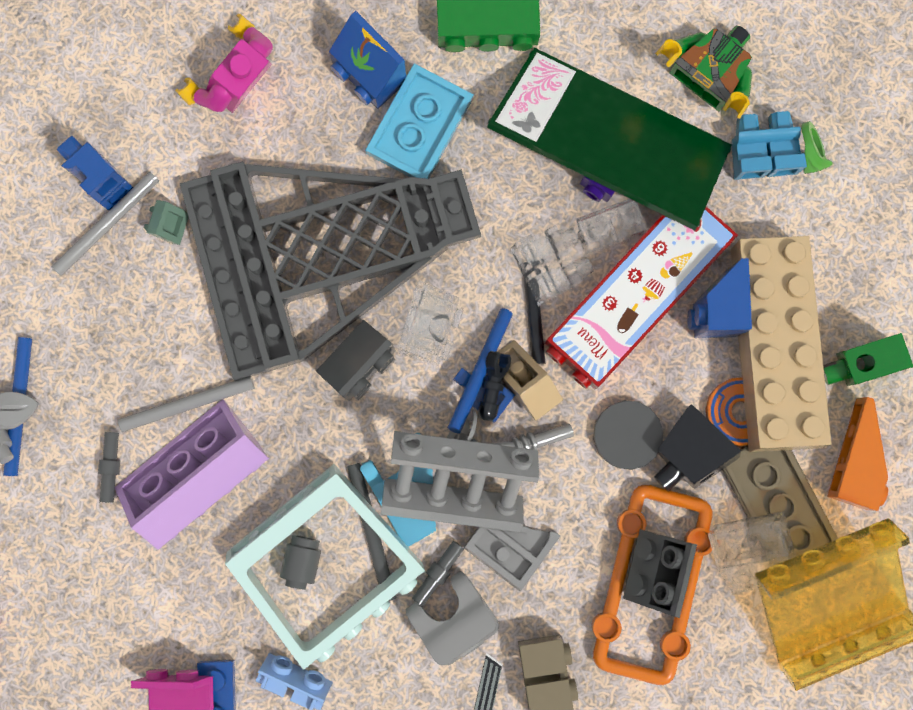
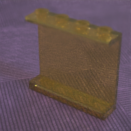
M889 518L755 573L778 664L795 691L913 642V612L908 607L898 548L910 544V540Z

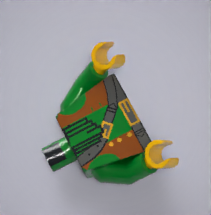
M734 26L727 36L714 28L707 34L698 32L677 40L668 39L655 53L657 56L663 54L669 59L665 64L667 67H671L674 63L669 74L718 112L721 109L726 112L728 108H733L738 113L736 118L740 119L750 105L749 96L752 71L748 64L752 57L743 49L750 40V34L743 27Z

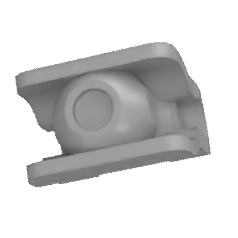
M462 571L450 579L459 599L458 609L452 618L446 621H437L418 603H414L406 609L409 621L434 661L439 665H450L461 657H465L481 646L485 640L494 635L499 629L497 618L471 580Z

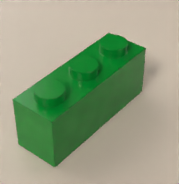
M437 0L438 48H445L448 52L456 53L464 51L465 47H479L481 51L491 52L498 50L499 46H512L514 50L526 51L539 43V0Z

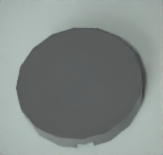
M625 400L610 405L600 414L594 425L593 440L597 452L607 463L619 469L633 470L646 466L656 458L658 449L663 442V429L660 419L651 408L640 402Z

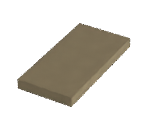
M747 445L740 449V457L723 469L783 586H787L847 555L792 450L749 452Z

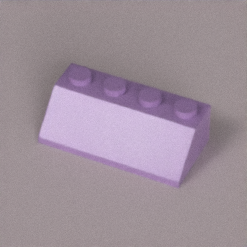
M222 399L115 487L130 527L159 550L196 518L203 515L220 498L231 492L248 475L255 472L269 458L259 442L225 400Z

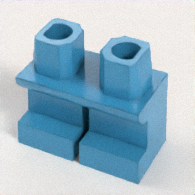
M789 111L770 114L768 117L769 129L759 130L758 115L756 114L742 115L740 119H737L736 136L731 140L734 180L763 178L766 175L767 177L798 175L807 167L805 153H801L799 138L801 128L793 127Z

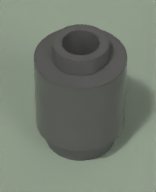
M292 535L291 543L286 545L280 572V578L286 579L285 586L306 590L307 584L315 583L322 551L318 549L319 540Z

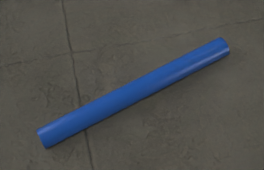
M500 309L447 428L454 433H461L487 374L486 357L490 351L497 352L513 313L508 309Z
M18 337L12 392L27 395L31 358V338ZM23 424L8 430V435L12 441V446L9 449L14 458L4 464L3 476H18Z

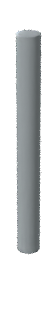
M149 171L51 267L62 276L133 208L159 180Z
M252 377L232 381L118 419V425L121 432H125L255 389Z

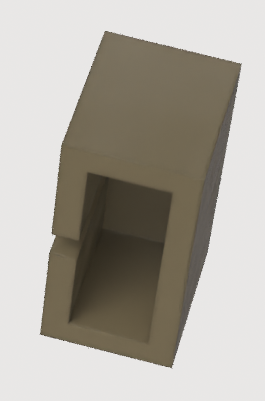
M560 635L518 641L528 709L574 710L572 701L578 700V692L575 678L568 679L567 665L572 664L569 642L563 643Z

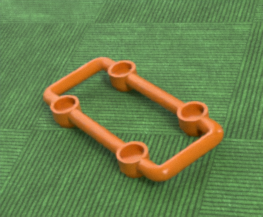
M641 485L633 491L628 510L623 511L617 518V528L622 535L604 609L592 621V631L597 637L593 659L599 669L655 685H666L674 679L678 662L686 658L691 649L690 641L685 632L703 556L708 555L715 546V538L709 531L713 511L706 500L671 490L668 492L666 489L652 485ZM644 499L666 503L699 513L696 527L691 528L684 537V541L696 544L697 548L680 618L674 617L672 629L663 634L660 640V648L665 655L661 671L607 657L610 642L615 641L620 636L622 630L621 623L616 616L634 541L638 537L640 529L646 530L647 526L646 519L641 513Z

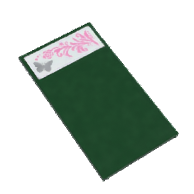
M535 47L530 52L528 59L492 118L488 120L487 125L488 129L694 231L700 225L704 210L732 144Z

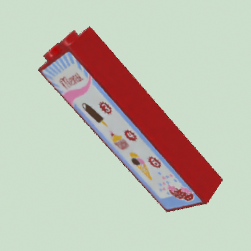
M708 207L705 208L700 225L695 231L662 215L545 341L544 344L549 347L546 350L547 355L560 366L565 362L572 368L574 372L571 376L583 388L587 389L591 386L594 390L597 389L735 240L738 234Z

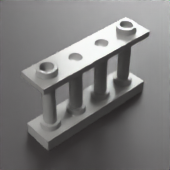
M394 431L391 464L400 465L397 480L385 478L381 515L521 532L524 524L523 496H519L518 492L522 481L538 483V450ZM414 468L436 469L433 484L411 482ZM450 472L472 474L468 489L447 486ZM486 476L507 479L504 492L482 491Z

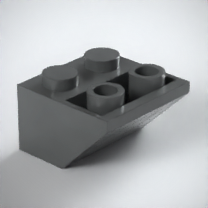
M362 320L316 372L348 401L353 397L359 400L371 388L372 384L369 382L371 377L377 371L383 374L394 363L396 359L393 354L396 350L386 337L365 320Z
M640 529L623 599L680 618L697 545Z

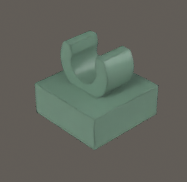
M156 200L155 206L150 207L149 210L152 212L150 222L144 225V229L147 230L146 233L166 242L180 245L189 218L187 211L166 201Z

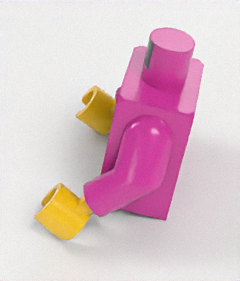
M236 15L239 21L234 27L228 25V30L239 38L240 41L213 72L207 88H199L188 77L184 79L187 85L183 89L175 90L188 105L196 103L215 112H222L228 109L233 113L271 67L272 63L266 59L273 50L271 41L258 31L243 15Z

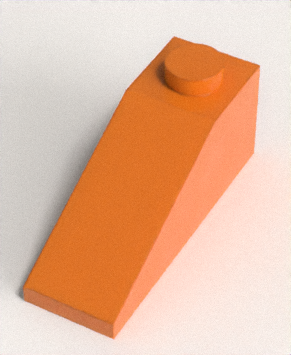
M857 398L827 497L865 510L879 511V507L885 503L888 496V487L886 486L888 473L876 406L873 398Z

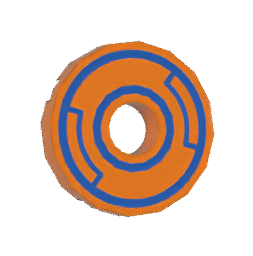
M743 377L731 378L717 385L709 395L705 408L706 418L736 446L748 445L746 421H737L732 415L733 405L737 402H745Z

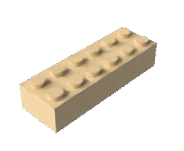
M810 236L739 239L731 248L732 265L741 258H749L752 330L738 336L749 452L819 449L832 445Z

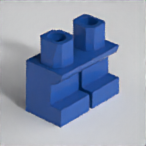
M70 136L57 148V151L67 160L61 166L82 182L80 184L82 189L108 211L133 188L116 168L88 142L82 146L76 138Z

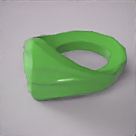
M810 121L802 123L801 129L805 142L807 167L803 169L804 174L818 172L830 167L833 162L826 158L823 143L814 124Z

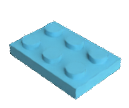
M414 63L365 150L366 154L408 177L429 179L469 108L474 94Z

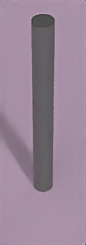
M357 463L347 466L352 485L371 505L366 482L360 470L361 464ZM361 517L378 584H381L390 576L381 538ZM396 595L392 597L389 601L396 599Z

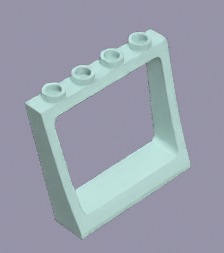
M335 464L227 551L225 565L303 670L316 659L320 663L326 661L334 653V645L343 637L346 640L354 638L363 627L361 623L370 615L374 618L381 616L389 608V600L398 592L401 595L409 593L417 584L416 578L425 571L420 559L383 520ZM343 497L400 558L403 565L313 639L304 642L299 638L250 567L334 498Z

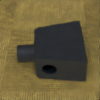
M691 404L660 445L658 454L667 464L654 478L668 492L682 478L695 489L735 462L740 457L741 450Z

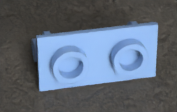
M271 653L266 657L256 678V682L261 684L260 688L281 697L285 696L288 688L293 689L294 692L290 701L309 710H321L333 684L332 681L325 679L320 672L303 670L301 667L293 664L289 658L281 655L275 656Z

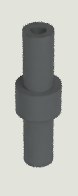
M105 432L103 460H99L98 474H101L99 502H114L116 475H120L121 462L117 460L119 433Z
M452 541L437 563H432L426 572L427 578L412 597L415 602L424 606L438 585L445 583L451 574L448 571L464 550L462 546Z

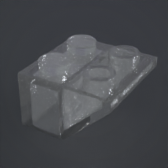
M784 511L716 524L709 532L708 537L717 569L732 594L803 582Z

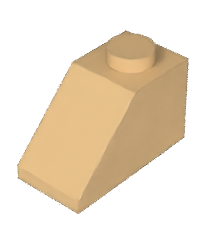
M515 340L499 351L500 354L511 356V365L504 378H502L503 382L515 394L516 399L535 421L563 401L548 373Z

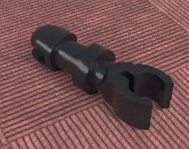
M490 351L486 357L488 380L483 382L482 387L486 389L483 402L480 401L478 414L483 420L492 421L498 414L499 405H497L499 391L503 392L504 384H501L502 378H504L511 365L510 355Z

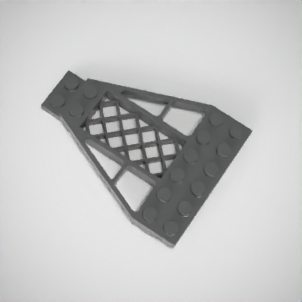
M242 161L210 170L211 175L180 183L234 381L303 362L447 251L449 246L481 238V232L462 169L429 179L415 177L398 179L245 164ZM258 175L300 179L307 206L262 219L251 181L252 177ZM308 181L373 186V188L313 204ZM397 195L398 201L391 198V196ZM380 199L396 207L388 223L371 215ZM370 203L366 211L356 207L359 205ZM346 209H350L363 216L354 233L338 224ZM337 212L333 221L324 217V215ZM400 212H402L408 234L393 227ZM314 218L329 225L321 242L305 234ZM368 220L384 228L376 244L359 236ZM304 221L299 231L289 226ZM280 228H284L296 235L287 252L272 244ZM335 229L351 237L342 254L326 246ZM389 231L406 240L397 256L381 248ZM302 239L317 246L309 263L293 256ZM356 241L373 249L364 266L347 257ZM411 243L414 254L403 257ZM271 249L284 256L277 270ZM323 250L339 258L330 275L314 267ZM377 252L391 259V261L370 266ZM290 260L306 268L296 285L280 277ZM344 262L359 269L337 276ZM311 271L325 278V280L304 285ZM396 271L402 273L352 313L345 316L339 295L342 287ZM280 282L292 289L282 291ZM326 291L332 292L340 322L305 349L299 350L287 309L288 304L292 301Z

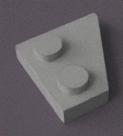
M525 526L522 527L521 532L479 527L464 546V549L518 591H522L558 541L560 535L556 532H545Z

